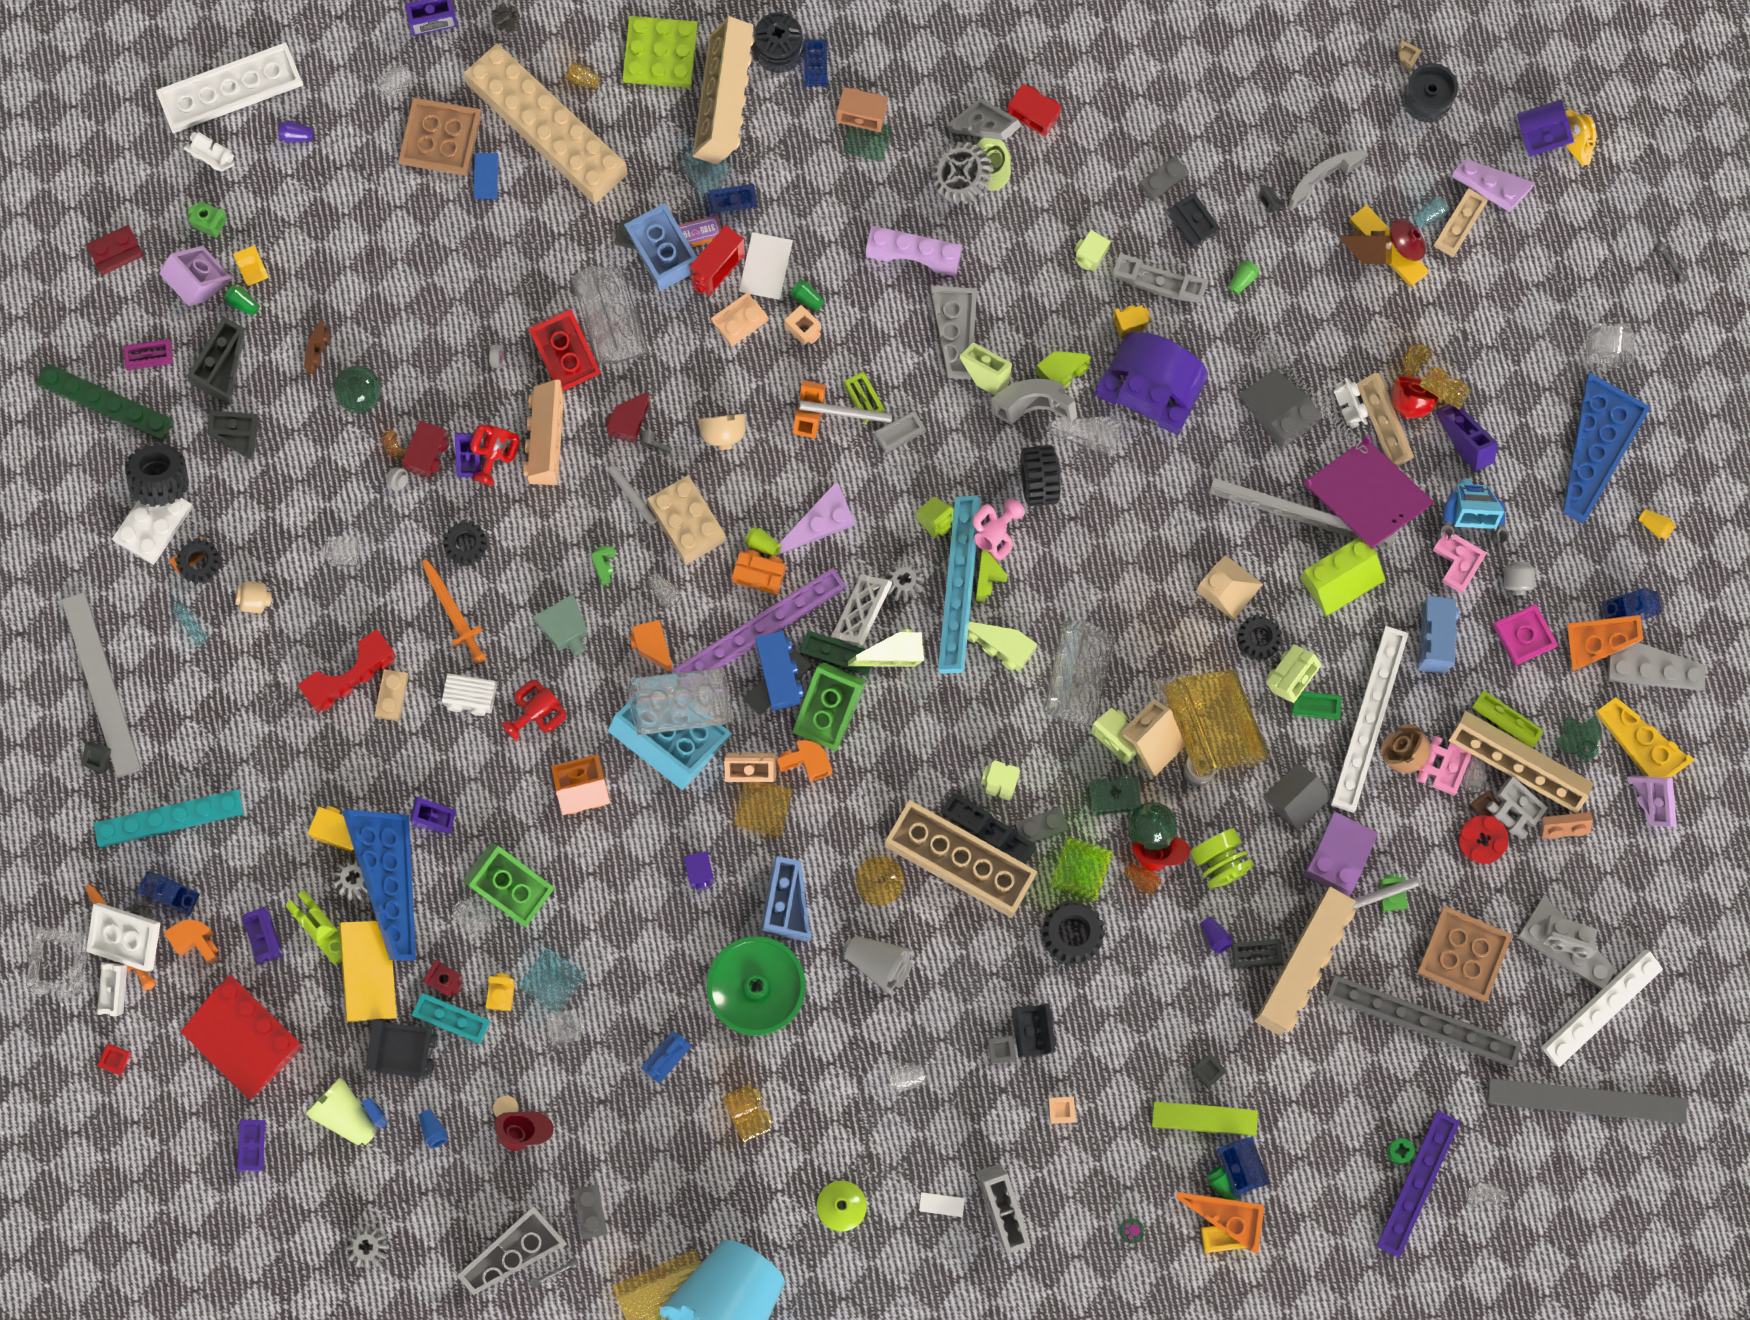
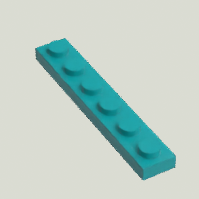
M237 789L94 823L97 845L99 848L236 817L244 815L240 791Z

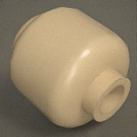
M245 581L241 586H237L235 605H239V609L242 612L260 614L264 611L265 606L270 607L272 593L267 592V586L264 583Z

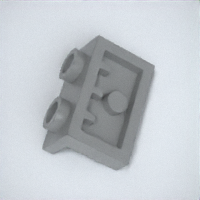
M1551 914L1547 920L1543 944L1550 946L1556 951L1572 953L1577 958L1590 959L1598 949V946L1595 945L1598 929Z

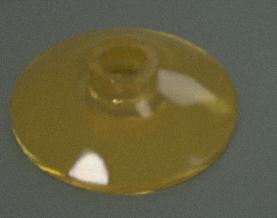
M875 857L867 860L859 868L856 876V887L859 894L864 900L874 905H887L894 902L901 895L905 884L904 874L900 866L895 861L886 857ZM877 876H883L885 882L882 884L877 883Z

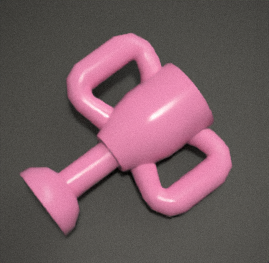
M1009 498L1005 501V513L1000 518H997L994 508L987 504L979 509L972 520L973 526L978 531L974 536L975 543L980 549L990 552L996 561L1003 560L1013 547L1012 539L1006 533L1007 523L1011 519H1020L1025 514L1024 507L1015 499ZM989 514L990 521L982 526V520ZM1003 539L1005 543L997 552V546Z

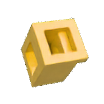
M1132 305L1124 308L1122 312H1120L1119 308L1114 310L1112 319L1120 339L1124 338L1128 333L1147 330L1150 314L1146 307L1143 308L1142 305L1135 307Z

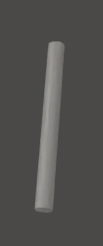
M802 400L799 401L798 406L799 410L887 423L892 421V414Z

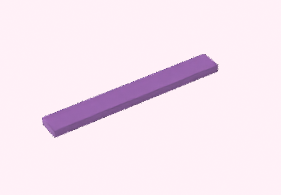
M831 568L673 669V672L685 690H688L756 646L755 637L781 631L845 590L846 585L835 569Z

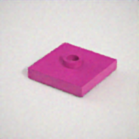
M1537 604L1493 623V627L1514 667L1558 646Z

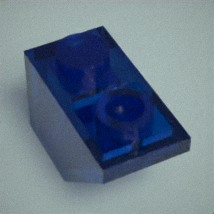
M1642 588L1602 601L1605 619L1640 615L1641 620H1645L1662 614L1658 592Z
M150 871L146 872L137 891V894L187 916L191 915L200 896V893L161 874Z

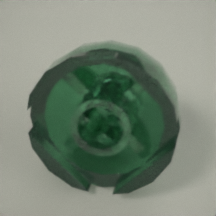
M353 365L346 367L339 372L335 379V398L338 404L350 413L361 414L369 412L377 401L379 402L381 399L382 388L379 378L372 370L365 366Z
M1147 802L1141 804L1133 811L1128 823V836L1136 845L1138 841L1144 844L1145 849L1159 850L1171 845V841L1176 838V817L1166 805L1158 802Z

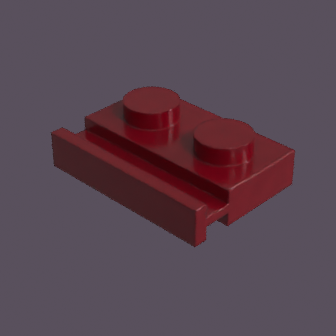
M129 224L86 244L101 276L144 256Z

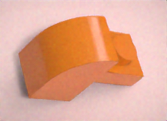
M803 380L799 401L824 404L826 385ZM797 408L793 434L816 439L822 413L799 410Z
M797 741V752L789 750L781 753L780 758H777V766L780 773L803 765L809 783L832 775V767L826 752L820 745L812 741Z
M184 920L163 932L176 953L180 956H183L197 946L206 962L210 965L219 960L216 955L219 951L212 939L207 941L208 938L214 935V932L204 923L197 920Z

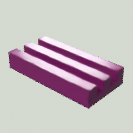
M165 339L123 346L126 370L174 364L171 340ZM166 347V350L129 355V352Z

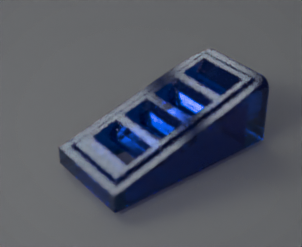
M827 39L804 40L805 86L807 87L828 85ZM822 49V51L809 52V50Z

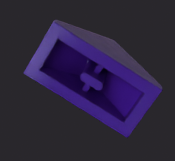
M473 433L454 434L457 477L472 478L474 474L481 472L482 455L474 454L470 449Z
M415 797L410 822L414 828L451 834L456 810L420 797Z

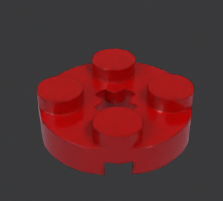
M1480 815L1465 822L1460 830L1458 844L1463 855L1469 860L1479 864H1489L1500 859L1508 849V833L1504 825L1495 817ZM1480 833H1483L1485 836L1488 835L1490 838L1487 841L1488 845L1486 847L1483 844L1477 843Z

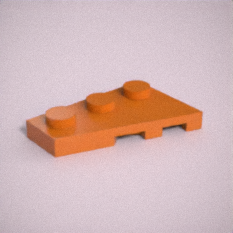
M1640 615L1567 624L1573 672L1643 641Z

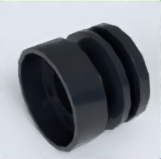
M774 12L762 17L754 31L756 59L763 68L774 73H783L793 69L800 62L802 56V28L800 24L790 14L783 12Z

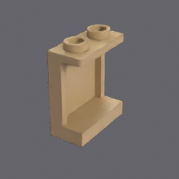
M1155 699L1121 731L1122 736L1134 744L1140 755L1139 766L1153 776H1156L1188 744L1171 709Z

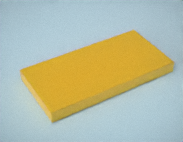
M378 922L340 923L346 1022L396 1019L393 960L389 959Z

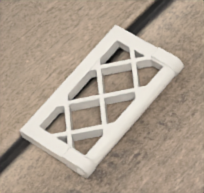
M860 574L857 584L830 638L863 646L892 582ZM864 584H866L868 588L861 592ZM878 587H880V589H879V591H878V593H877V595H876V597H875L874 590L877 589ZM870 593L871 600L862 605L860 599ZM855 603H857L858 609L851 613ZM870 608L867 617L865 618L864 611ZM860 614L861 621L852 626L850 620ZM845 624H847L848 630L841 633ZM860 629L858 636H854V632Z

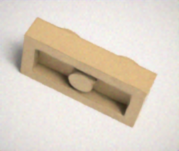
M384 669L374 715L376 718L400 721L409 677L408 673Z

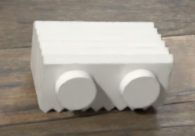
M447 673L442 702L447 707V710L453 712H461L462 709L471 710V713L474 715L485 716V713H492L497 684L492 680Z

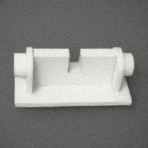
M193 132L190 136L192 143L183 148L191 153L194 158L203 160L213 169L221 172L235 164L232 162L234 155L231 154V150L218 143H215L212 149L211 144L213 140L200 132Z
M1344 378L1346 384L1343 385L1341 382L1334 385L1335 390L1333 392L1339 406L1347 403L1349 407L1341 410L1346 424L1351 429L1358 427L1360 421L1367 425L1366 417L1369 414L1364 403L1360 404L1357 397L1360 395L1359 388L1355 382L1352 383L1348 378Z

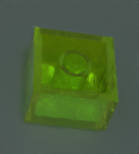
M1067 836L1049 887L1096 903L1113 851Z

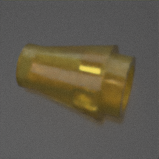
M572 62L565 79L569 80L571 84L596 90L601 77L580 62L578 64Z

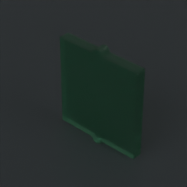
M883 125L881 132L850 126L849 132H846L847 140L843 152L882 162L886 147H889L888 140L892 127Z

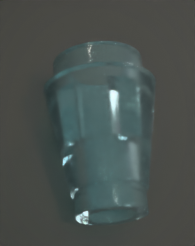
M1441 196L1432 197L1414 216V220L1422 228L1445 217L1449 207Z

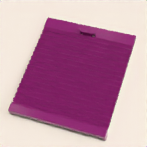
M1366 435L1357 446V448L1361 447L1360 449H1356V446H1353L1315 475L1306 478L1304 486L1310 489L1318 499H1321V502H1324L1334 514H1337L1354 533H1357L1373 549L1430 507L1434 501L1371 443L1370 436Z

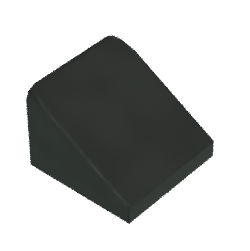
M1262 185L1258 198L1268 213L1271 214L1282 208L1283 203L1274 189L1270 186Z

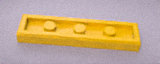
M1365 205L1349 219V222L1357 231H1362V235H1371V231H1385V235H1390L1389 227L1368 205ZM1392 243V263L1389 265L1412 287L1426 276L1429 270L1420 260L1411 261L1403 257Z

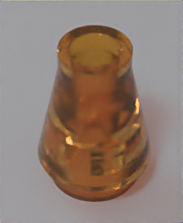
M1130 863L1124 872V876L1128 877L1144 894L1153 895L1162 881L1158 877V873L1136 866L1133 863Z

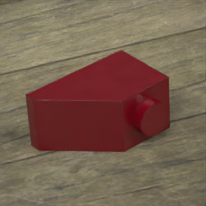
M643 393L615 406L613 413H609L605 421L608 435L635 444L651 402L650 394Z

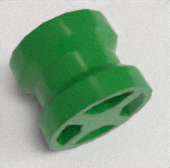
M1405 1138L1396 1139L1387 1147V1157L1396 1165L1409 1162L1415 1154L1413 1144Z

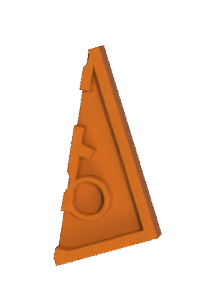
M1183 1192L1176 1193V1198L1183 1204L1193 1209L1253 1253L1258 1254L1264 1212L1263 1204Z

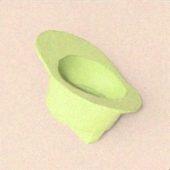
M984 137L977 145L980 147V150L987 152L986 157L992 160L989 165L994 170L989 173L993 180L986 182L990 186V189L987 190L997 191L1003 188L1010 178L1011 156L1002 140Z

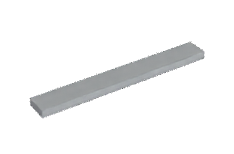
M1216 478L1212 481L1209 490L1210 494L1353 539L1360 537L1338 516ZM1392 534L1377 546L1390 549L1396 535Z
M85 592L62 599L61 601L107 747L111 748L110 757L116 776L120 778L141 771V765Z

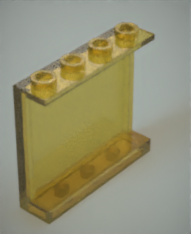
M1235 669L1180 677L1162 687L1197 777L1205 776L1214 770L1250 764L1251 767H1254L1270 758Z

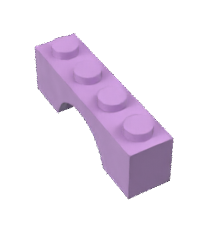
M872 225L866 246V257L886 262L893 259L914 260L930 267L933 272L955 277L957 276L962 253V245Z

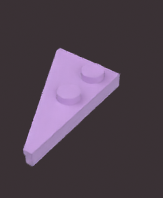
M838 482L823 495L779 543L782 546L779 554L855 526L854 519Z

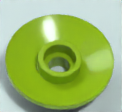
M836 1181L830 1183L819 1194L817 1200L818 1216L825 1226L834 1231L843 1232L854 1229L862 1222L866 1214V1198L861 1189L851 1182ZM845 1201L847 1204L846 1209L839 1210L837 1203Z

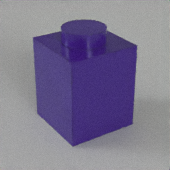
M708 851L684 856L691 889L696 888V891L709 889L711 887L710 884L715 882Z

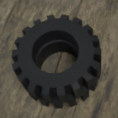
M153 443V446L145 445L142 449H136L134 451L135 454L129 455L128 461L125 462V474L129 492L133 495L134 500H140V504H149L150 507H155L156 505L162 507L166 506V503H174L175 499L182 498L183 493H186L187 486L189 485L185 458L181 452H178L177 448H169L168 444L159 445V443Z
M1052 445L1022 448L1020 469L1026 503L1029 507L1058 504L1061 486L1058 459Z
M1073 900L1067 901L1065 904L1060 903L1055 909L1053 908L1045 919L1041 936L1042 942L1044 941L1045 950L1050 952L1049 956L1052 959H1058V963H1068V966H1073L1077 963L1081 965L1085 961L1091 960L1099 951L1105 936V930H1103L1104 922L1103 919L1100 920L1098 911L1094 912L1089 904L1087 906L1083 905L1082 901L1073 903ZM1068 920L1080 922L1087 931L1086 941L1079 946H1070L1064 943L1059 936V927L1063 922Z

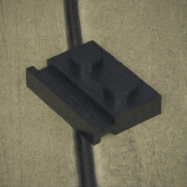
M1195 192L1166 210V214L1191 248L1220 232L1221 228Z

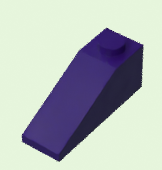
M1455 401L1436 409L1435 413L1459 455L1475 472L1495 463L1497 441Z

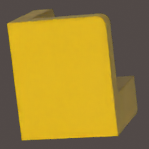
M255 245L233 254L247 286L269 278Z

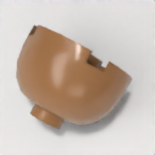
M1407 724L1398 727L1400 731L1394 735L1389 733L1383 741L1380 750L1381 756L1390 768L1405 774L1413 773L1423 767L1429 759L1431 752L1427 736L1418 726Z

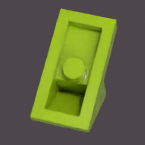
M982 550L976 593V602L985 603L986 595L991 596L993 582L988 580L1007 582L1008 578L1006 572L987 550Z

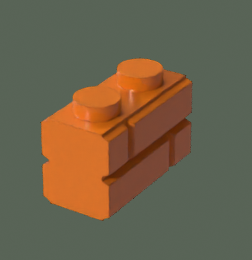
M746 550V553L740 551L732 575V583L779 595L786 572V564L782 563L783 560L778 557L769 556V559L760 557V554L753 550Z

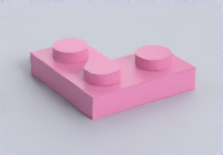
M1444 531L1443 537L1438 540L1432 551L1453 562L1442 583L1462 594L1487 553L1456 534L1447 541L1448 534Z

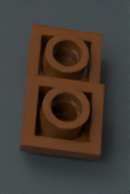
M319 321L311 334L306 348L304 367L308 374H317V366H321V352H327V343H331V330L327 329L324 321Z

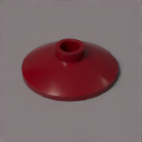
M1405 219L1395 220L1390 226V237L1394 247L1406 259L1419 261L1426 253V244L1421 232L1414 224Z

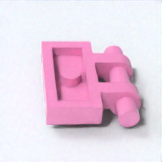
M1434 736L1430 744V757L1426 764L1418 770L1419 774L1416 780L1426 783L1428 776H1432L1435 778L1432 787L1455 796L1472 754L1451 742L1446 750L1440 747L1443 739ZM1436 756L1443 758L1439 769L1432 766Z

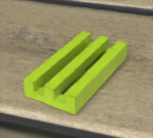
M864 371L843 381V385L856 409H863L853 391L851 383L854 384L867 410L874 411L858 382L861 379L877 407L875 411L885 413V409ZM862 419L864 424L869 422V420Z

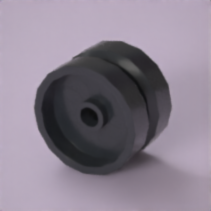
M1427 63L1420 65L1412 72L1403 91L1402 102L1405 110L1411 117L1420 122L1431 123L1441 120L1448 114L1458 94L1456 76L1449 68L1441 64Z

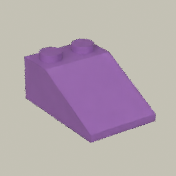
M1334 811L1303 876L1349 896L1362 873L1378 832Z

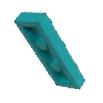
M421 993L412 1014L414 1018L480 1045L491 1023L490 1020L424 993Z

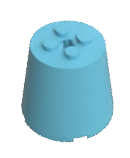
M723 1240L663 1304L660 1309V1315L663 1318L667 1317L668 1320H769L785 1285V1280L780 1271L770 1261L751 1247L733 1240Z

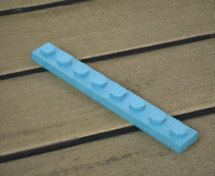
M978 495L955 497L938 671L941 674L964 673L976 554L974 536L978 532L973 526L972 520L980 509L981 499Z

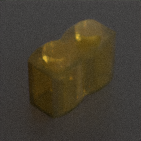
M749 1084L723 1096V1101L743 1144L771 1131L769 1126L773 1122L768 1111L763 1112L759 1105L762 1102V1098L757 1088L752 1089Z

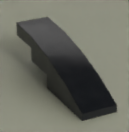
M956 793L952 794L940 811L941 814L970 834L1024 864L1028 862L1037 849L1035 843L1017 834L1013 828L995 819L991 813Z

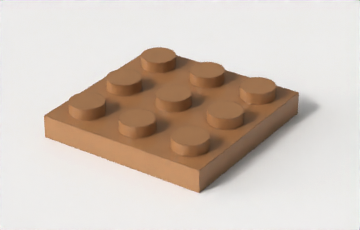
M413 98L398 160L399 164L468 176L482 115L481 109Z
M1444 905L1416 974L1486 1003L1513 934Z

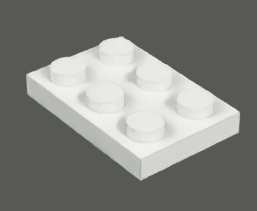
M183 498L175 499L174 503H166V506L162 507L160 505L150 507L149 504L143 505L140 504L139 500L112 540L154 565L193 508V505Z
M93 904L86 952L146 972L151 971L154 967L160 922L105 904Z

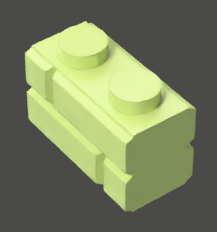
M1294 644L1289 651L1283 653L1277 668L1269 672L1266 683L1271 692L1294 703L1321 667V664L1315 654Z
M996 760L992 762L991 767L986 765L981 785L985 786V793L992 796L998 795L999 798L1009 801L1012 799L1020 770L1015 766H1005V763Z

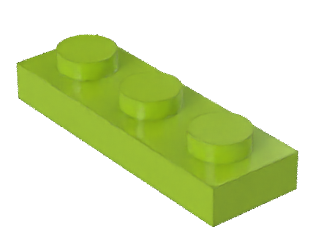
M1484 690L1472 706L1481 716L1487 717L1497 724L1500 729L1509 732L1531 748L1536 745L1544 730Z

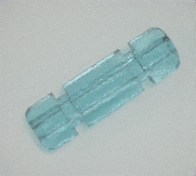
M178 603L172 608L173 613L179 618V621L197 645H201L208 640L205 632L201 630V627L183 603Z

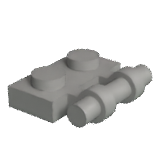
M1513 776L1508 777L1495 795L1502 801L1500 806L1491 801L1486 807L1492 813V817L1504 823L1508 827L1507 830L1512 835L1516 834L1521 840L1528 835V832L1522 828L1526 823L1529 827L1535 826L1548 809ZM1509 809L1518 816L1515 820L1507 814Z

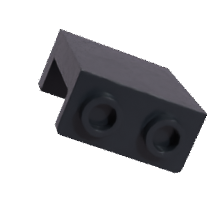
M373 1019L365 1069L373 1073L428 1079V1074L433 1073L434 1058H431L432 1048H437L438 1034H435L433 1027L424 1028L392 1024Z

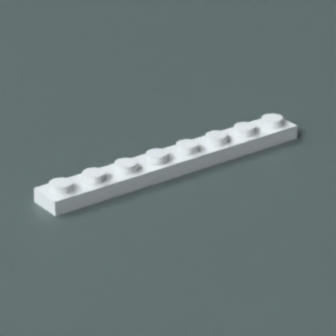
M1388 626L1384 628L1331 806L1352 813L1356 811L1409 633Z

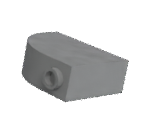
M1000 1164L977 1171L976 1175L986 1206L1005 1252L1009 1254L1031 1246L1008 1173Z

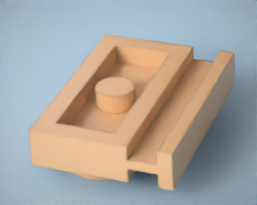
M749 292L711 318V322L717 327L731 347L769 321V317L758 303L753 300Z

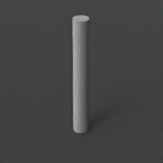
M615 465L610 467L608 472L650 526L656 523L657 519L618 468Z
M1416 876L1354 899L1356 903L1353 908L1357 909L1420 886L1419 879Z

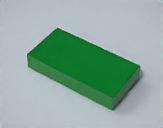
M1302 691L1296 701L1292 703L1291 715L1339 721L1342 696Z

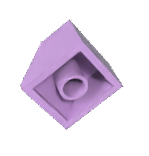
M204 246L170 254L159 273L188 306L207 301L232 280L228 272Z

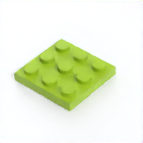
M629 16L623 83L692 88L698 21Z

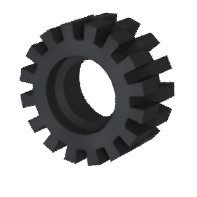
M461 520L460 524L457 521L454 522V526H449L447 528L448 532L443 535V546L448 558L452 559L455 564L460 563L461 566H465V564L472 566L474 561L480 562V557L484 558L485 550L488 547L483 529L470 520L469 523H466L465 520ZM463 535L471 536L474 539L472 549L469 551L459 550L456 547L459 537Z
M195 538L193 542L191 539L187 540L188 544H182L180 546L182 548L181 551L177 550L176 552L178 558H175L178 571L188 582L206 584L208 579L211 582L214 580L212 576L214 574L217 576L219 574L218 568L221 569L222 566L219 552L206 539L201 541L199 538ZM203 553L207 556L205 567L193 569L190 566V559L194 554Z
M1256 614L1252 618L1248 617L1242 623L1237 636V641H1239L1238 648H1242V653L1244 655L1248 654V658L1253 659L1255 657L1256 660H1261V658H1264V660L1268 659L1270 655L1275 654L1280 646L1282 631L1278 629L1279 624L1274 623L1272 617L1267 619V615L1262 614L1259 617ZM1253 630H1264L1268 635V642L1262 646L1255 645L1250 638Z

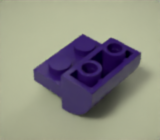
M1562 99L1517 113L1529 157L1575 143Z

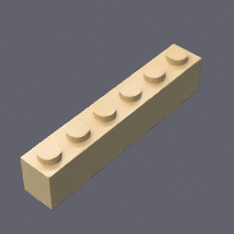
M1466 710L1449 739L1451 743L1509 776L1515 777L1518 781L1576 814L1591 792L1593 782Z

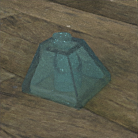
M547 947L518 988L558 1016L587 975Z

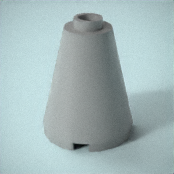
M855 936L853 939L849 938L843 948L845 958L890 995L896 993L893 991L895 987L901 988L913 964L909 962L910 956L914 957L915 955L914 951L909 948Z

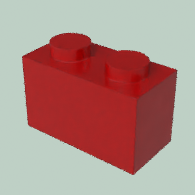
M1022 84L1008 104L1007 113L1017 118L1022 124L1046 137L1060 117L1062 106L1055 99L1047 98L1040 94L1035 87H1028Z

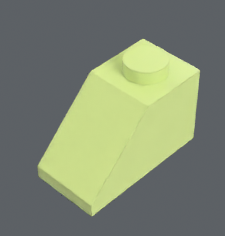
M974 342L960 355V360L978 387L996 395L1009 384L1011 362Z

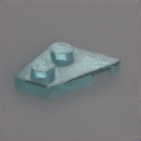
M691 144L681 160L680 166L686 175L690 177L696 189L700 191L705 202L710 204L731 171L732 165L721 161L719 164H713L692 157L694 145Z

